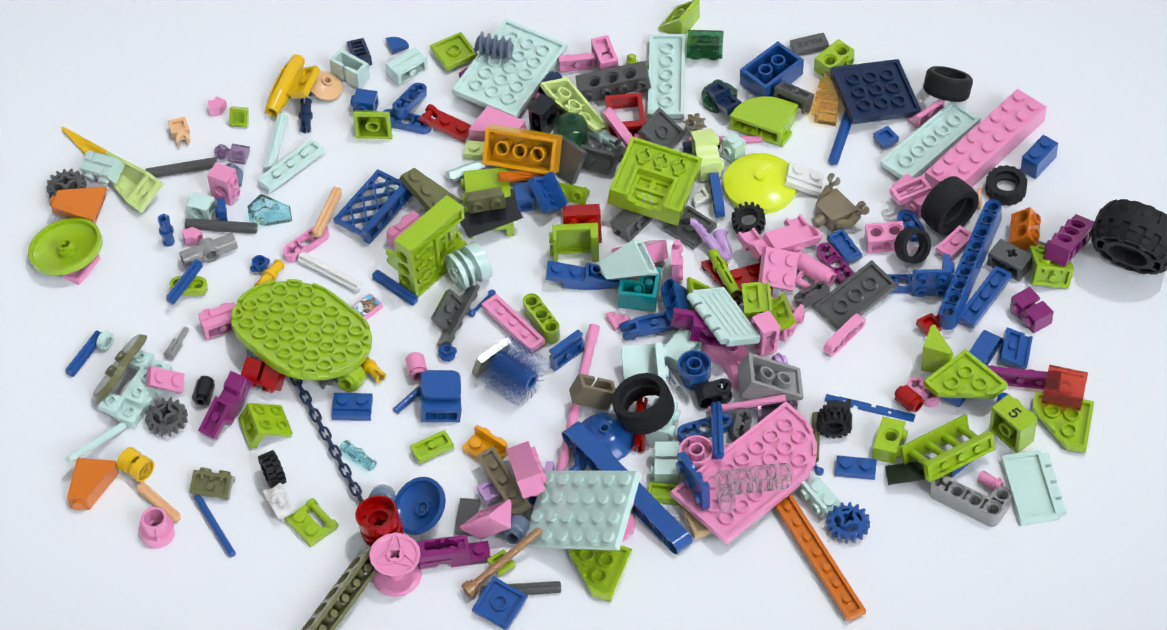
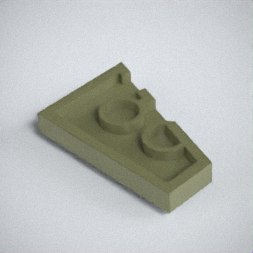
M416 168L405 172L399 178L426 211L430 210L446 195L460 204L462 202L458 197Z

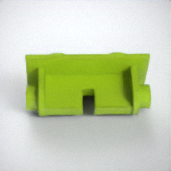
M558 181L568 202L581 205L586 204V197L590 194V190L587 187Z

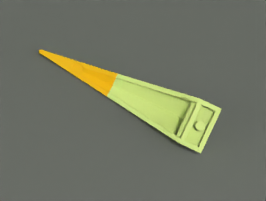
M61 127L84 154L89 150L115 157L124 163V169L120 173L118 182L111 184L124 200L140 213L145 210L164 185V183L146 170L124 160L71 130Z

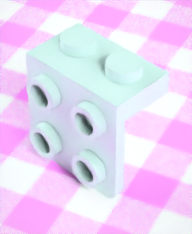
M663 342L624 346L621 348L624 380L639 373H653L660 376L666 382V378L669 377L668 366H665L664 358H667L666 346H663Z

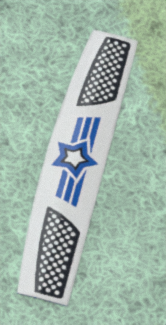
M669 369L668 381L688 406L690 398Z

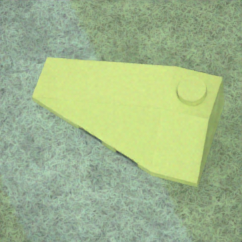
M568 77L540 83V87L545 95L556 101V108L593 132L609 128Z

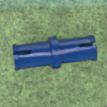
M161 214L158 216L159 234L162 236L164 246L170 247L175 243L173 236L174 228L170 224L169 215Z

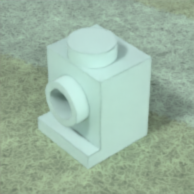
M732 131L722 139V151L719 155L731 164L736 159L745 156L746 141Z

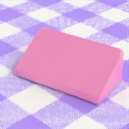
M939 99L932 102L919 113L909 117L908 121L915 128H918L944 107L945 100Z

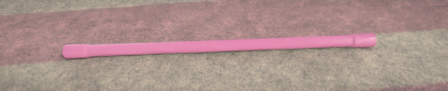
M590 324L588 327L586 344L579 369L581 374L588 375L595 343L597 342L600 326L597 324ZM571 403L566 429L578 421L581 405ZM564 440L556 471H566L571 448Z

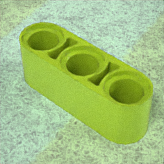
M526 294L523 297L524 315L536 331L545 339L546 343H557L560 339L558 321L537 294Z

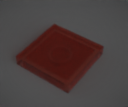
M1049 364L1041 403L1081 411L1088 372Z

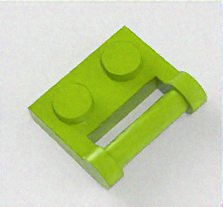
M310 498L304 506L296 510V513L286 517V522L310 548L334 532L339 526L335 519H331L318 506V502L314 498ZM313 511L326 526L321 528L308 513Z

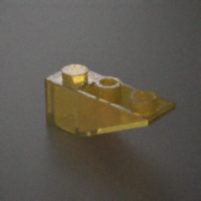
M824 71L823 78H819L818 88L820 91H816L815 102L817 103L816 105L813 104L811 115H814V123L836 126L840 100L828 72Z

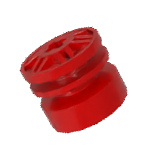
M383 495L371 496L358 505L355 518L363 541L367 546H372L378 538L386 534L404 533L403 523L397 506L391 498Z

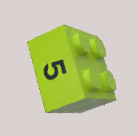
M1008 394L992 406L989 430L1015 453H1019L1034 442L1038 418L1032 411L1026 409L1018 399H1014Z

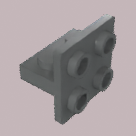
M587 142L586 145H580L587 152L582 165L583 168L615 176L619 158H623V155L618 154L619 150L605 146L602 150L601 145Z

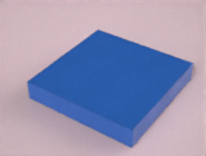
M493 576L471 610L499 628L508 630L527 601L528 595Z

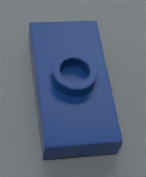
M843 228L827 235L826 240L836 249L847 264L862 258L861 251Z

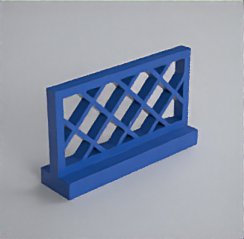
M377 169L333 218V222L363 237L364 242L371 244L413 195L399 179ZM378 177L385 179V182L375 184ZM388 185H398L399 188L389 191ZM384 186L387 187V192L376 193V189L383 188ZM374 190V195H363L366 191ZM388 196V200L385 203L378 204V199ZM365 201H376L375 205L365 206ZM355 203H363V207L352 209ZM377 209L374 215L367 216L366 211ZM364 212L365 217L354 219L353 214ZM351 215L352 220H341L343 216ZM366 222L362 229L355 227V224Z

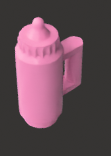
M798 252L797 270L800 272L796 276L795 284L803 289L809 287L811 284L802 279L804 275L816 282L825 281L828 287L834 283L837 275L833 269L807 253Z

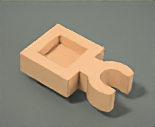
M186 117L169 120L168 125L172 137L176 138L177 145L180 147L182 140H186L190 144V129Z

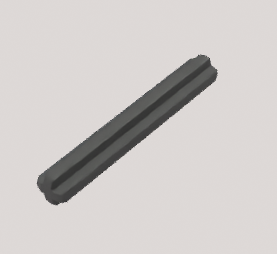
M216 157L150 167L145 170L157 178L212 169L218 161Z
M185 219L186 229L194 227L198 230L251 234H256L258 231V224L253 222Z
M560 581L509 584L526 595L561 592ZM482 585L480 587L481 594L487 585Z

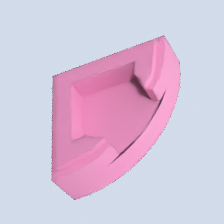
M606 313V319L614 331L620 329L619 324L631 320L625 314Z

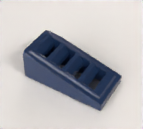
M364 38L346 42L350 54L365 61L369 66L372 65V57Z

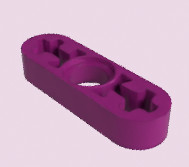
M821 243L817 246V258L821 263L834 270V273L837 275L835 280L839 285L847 280V277L854 274V271L830 243ZM833 262H838L840 266L832 267L830 264Z

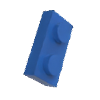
M837 455L835 476L875 480L877 459Z

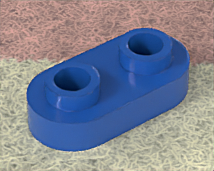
M902 210L898 213L897 221H903L904 228L915 227L925 230L914 212ZM915 234L909 239L912 242H919Z

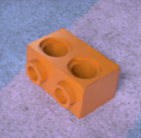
M1031 207L1011 214L1009 243L1025 251L1029 250L1030 246H1037L1040 237L1041 217Z

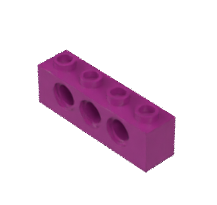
M1078 214L1068 219L1065 226H1061L1059 232L1054 233L1052 239L1046 242L1044 258L1066 267L1091 240V229L1094 221Z

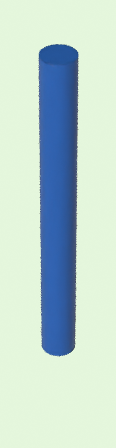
M195 496L196 504L230 558L236 555L235 550L202 496Z

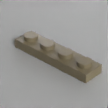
M494 446L476 455L503 501L511 500L512 515H519L532 508L528 499H523L517 482Z

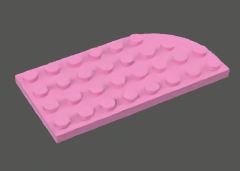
M785 401L725 448L723 459L715 460L712 458L696 471H700L703 475V482L707 481L710 485L709 509L702 511L700 505L695 504L692 491L687 489L684 481L670 491V496L727 545L800 487L801 483L810 476L817 457V441L815 440L813 429L805 417Z

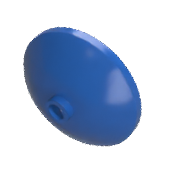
M598 413L586 418L582 422L617 460L624 458L632 450L634 434L623 428L616 414Z
M417 477L407 482L397 493L395 504L403 523L404 533L409 535L426 533L442 517L446 498L442 486L436 480L430 477Z

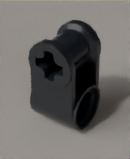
M726 378L699 383L694 387L698 406L703 409L708 408L713 402L716 403L717 401L721 402V404L729 403L733 398L731 392L732 383Z

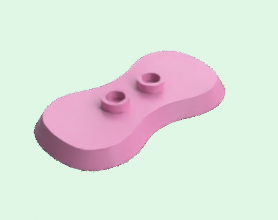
M702 342V352L706 353L711 361L717 363L725 370L728 379L732 383V387L740 392L738 366L746 355L751 353L747 345H738L737 349L707 345Z

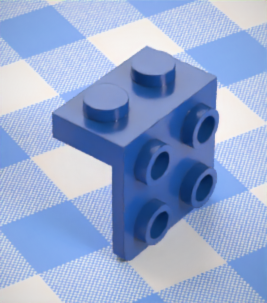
M943 254L942 269H919L912 271V296H945L954 276L951 273L955 272V264L951 262L950 254Z

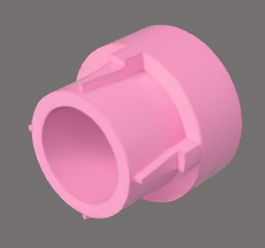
M694 435L687 437L680 445V453L683 451L687 453L694 463L696 471L714 458L712 442L704 436Z
M152 506L142 513L141 521H139V532L143 543L151 548H162L170 544L174 539L175 529L169 514L167 515L162 508Z

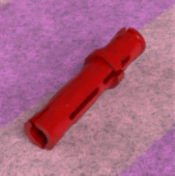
M643 397L636 401L635 412L647 409V397H644V402ZM634 434L633 451L636 452L637 447V452L645 451V435Z

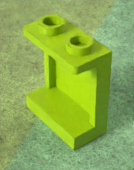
M598 223L552 225V232H549L550 256H554V262H558V254L592 253V261H599Z

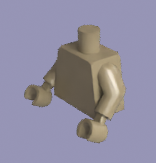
M830 173L827 177L829 184L825 185L815 204L816 217L811 220L814 227L819 228L824 225L831 232L842 228L851 229L861 218V215H867L870 211L869 207L865 206L866 203L864 201H859L855 206L837 188L833 189L834 186H838L841 182L839 177L832 182L835 177L834 173Z

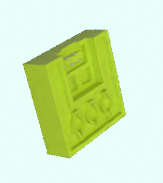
M632 136L610 186L607 204L678 226L699 176L703 158Z
M448 195L394 239L395 252L390 249L385 250L388 256L386 259L387 263L398 271L399 283L416 294L418 298L448 272L445 256L449 253L453 254L455 250L462 252V247L467 245V242L461 237V232L458 231V224L465 219L464 206Z

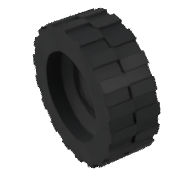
M1009 165L993 168L986 177V195L990 200H998L1002 206H1011L1021 202L1027 190L1025 173ZM1007 180L1015 183L1016 187L1014 190L1006 191L999 189L997 183Z

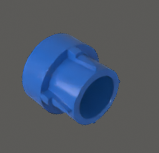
M690 350L683 353L678 359V374L687 389L690 391L694 390L697 384L709 382L711 377V360L702 351Z

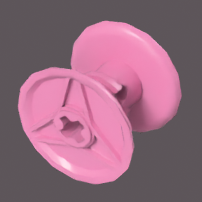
M390 533L378 538L372 545L369 553L371 564L378 571L372 578V582L377 590L385 595L394 597L407 595L414 591L420 584L422 577L420 565L418 564L421 556L419 545L413 538L401 533Z

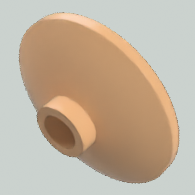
M320 71L310 92L321 100L332 101L341 96L343 84L335 74Z

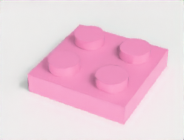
M762 247L758 282L764 284L766 281H769L770 287L794 291L799 253Z

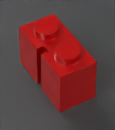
M246 356L241 372L242 376L253 382L252 387H256L258 384L263 386L262 390L273 393L274 390L281 391L286 375L272 369L265 362Z

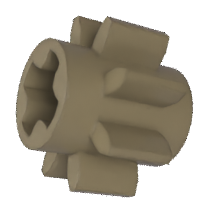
M695 113L694 116L688 114V119L683 121L686 126L685 131H697L707 128L704 123L706 118H700V113Z

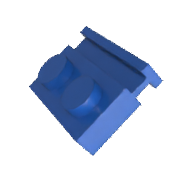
M1007 327L1004 330L998 362L1015 368L1026 369L1033 336H1025V333Z
M576 330L549 350V353H551L549 355L550 368L555 372L584 351L583 333L580 330Z
M334 393L332 420L371 421L373 393Z

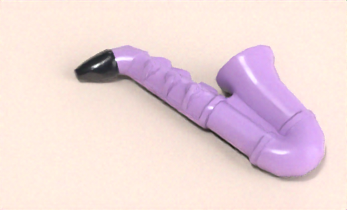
M695 218L680 220L681 224L692 225L711 250L718 249L723 260L727 262L731 259L733 254L727 239V229L714 231L712 233L713 239L703 225Z

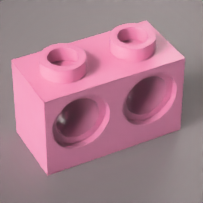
M604 35L592 38L591 53H595V63L598 71L617 67L618 58L609 36Z
M903 221L865 224L864 237L867 253L895 251V239L899 232L904 229Z
M770 311L758 313L752 317L751 324L762 338L759 343L751 345L759 356L764 357L777 352L780 325Z

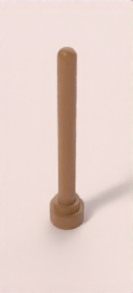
M535 528L477 578L464 582L461 587L470 598L476 595L479 586L542 534L541 528Z

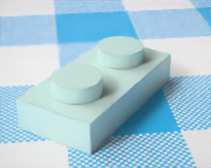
M478 159L445 171L447 179L458 181L464 178V171L480 170L485 165L482 164V160Z

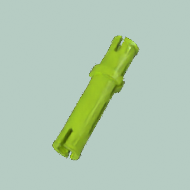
M718 249L710 250L707 256L713 264L714 272L718 273L728 293L731 295L741 292L727 268V262L722 259Z

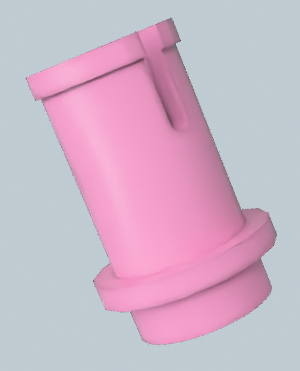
M985 470L981 471L977 478L979 483L991 488L992 492L995 488L1004 486V482L1000 477L996 478Z

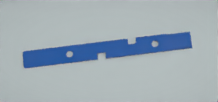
M826 394L824 401L845 400L847 402L849 398ZM851 399V408L855 405L860 410L914 422L916 416L912 413L876 405V408L871 407L872 404Z

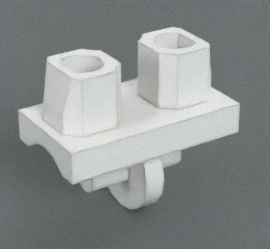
M282 483L277 484L271 489L263 490V494L278 520L285 521L287 516L297 512Z

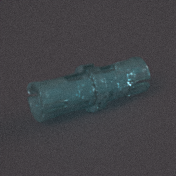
M347 439L341 443L340 450L350 456L354 463H359L368 471L375 468L377 461L368 456L364 449L356 447Z

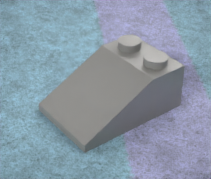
M748 353L739 364L738 376L741 397L758 399L785 394L786 401L802 400L804 398L800 368L752 353Z

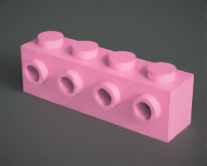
M529 441L507 448L510 463L523 499L530 496H538L543 491H546L544 483L547 482L535 446L531 447Z

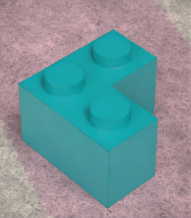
M656 267L659 274L640 277L639 281L620 279L618 308L656 312L661 287V268Z

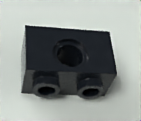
M541 93L528 106L530 130L551 133L558 125L556 101Z

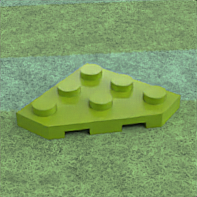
M964 349L925 379L923 386L937 397L994 399L1008 388V383L968 350Z
M1035 391L1032 412L1066 450L1086 453L1095 401Z
M621 545L620 550L568 549V553L591 595L611 602L632 555V548Z

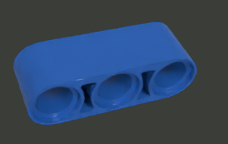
M673 279L666 280L662 285L661 292L667 319L671 321L674 307L691 310L687 299V289Z

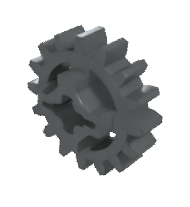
M72 168L69 172L63 169L62 173L56 171V176L50 175L51 180H47L46 189L49 198H51L53 195L56 196L58 190L86 188L87 183L84 175H80L78 170L74 173Z
M172 397L168 401H165L164 398L161 399L162 402L155 400V405H149V411H145V421L148 430H153L154 435L160 432L161 437L165 433H168L169 437L172 435L171 432L178 434V429H184V423H188V413L184 403L180 404L178 399L173 402Z

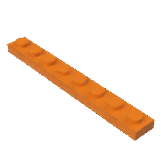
M788 495L774 508L844 618L849 622L865 615V607L793 495Z

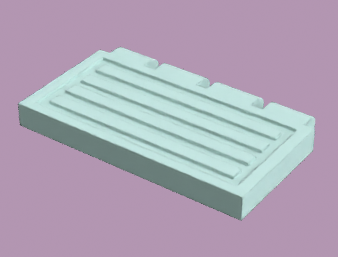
M724 287L692 290L687 295L691 305L702 320H704L711 332L714 333L720 344H726L729 347L760 342L762 337Z
M1041 450L1001 456L1002 466L1012 493L1020 526L1060 520L1061 516L1067 514L1049 453H1041Z

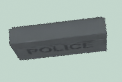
M824 32L790 40L791 49L798 56L823 51L829 47Z

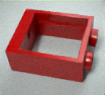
M641 92L605 96L606 109L608 107L612 109L638 107L640 120L622 122L633 137L634 134H638L637 132L646 123ZM608 124V130L611 133V135L619 138Z

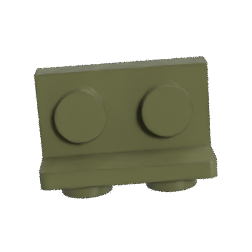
M502 187L465 193L469 214L506 208Z
M200 467V470H193L189 493L229 500L232 482H235L236 478L229 471L219 470V473H214L212 469Z

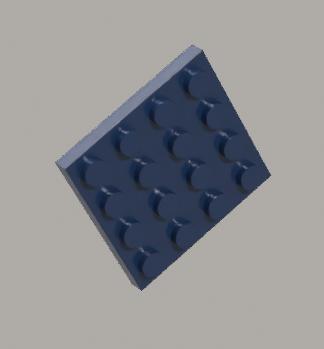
M899 59L830 68V75L851 124L912 117L922 111Z

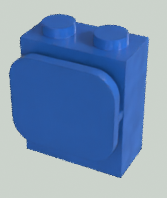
M426 370L420 373L421 422H460L462 412L460 374L454 370Z

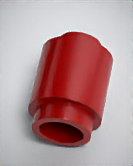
M908 385L899 386L894 393V400L909 412H918L924 404L921 395Z

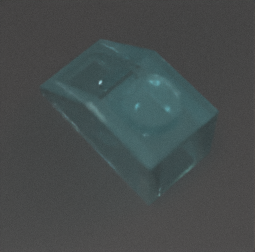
M260 194L247 206L249 220L262 226L292 221L290 206L266 195Z

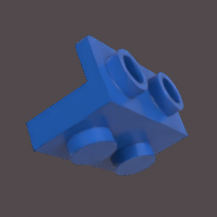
M549 172L543 177H532L528 180L530 190L535 195L538 207L543 213H555L568 204L554 172Z

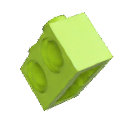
M837 39L814 58V71L831 81L830 68L852 65L855 60V49Z

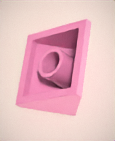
M508 499L480 510L460 526L461 530L479 539H484L510 529L511 500Z

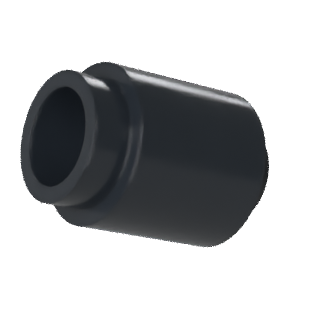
M201 376L196 381L192 394V399L196 404L203 406L211 402L215 388L214 380L211 377Z

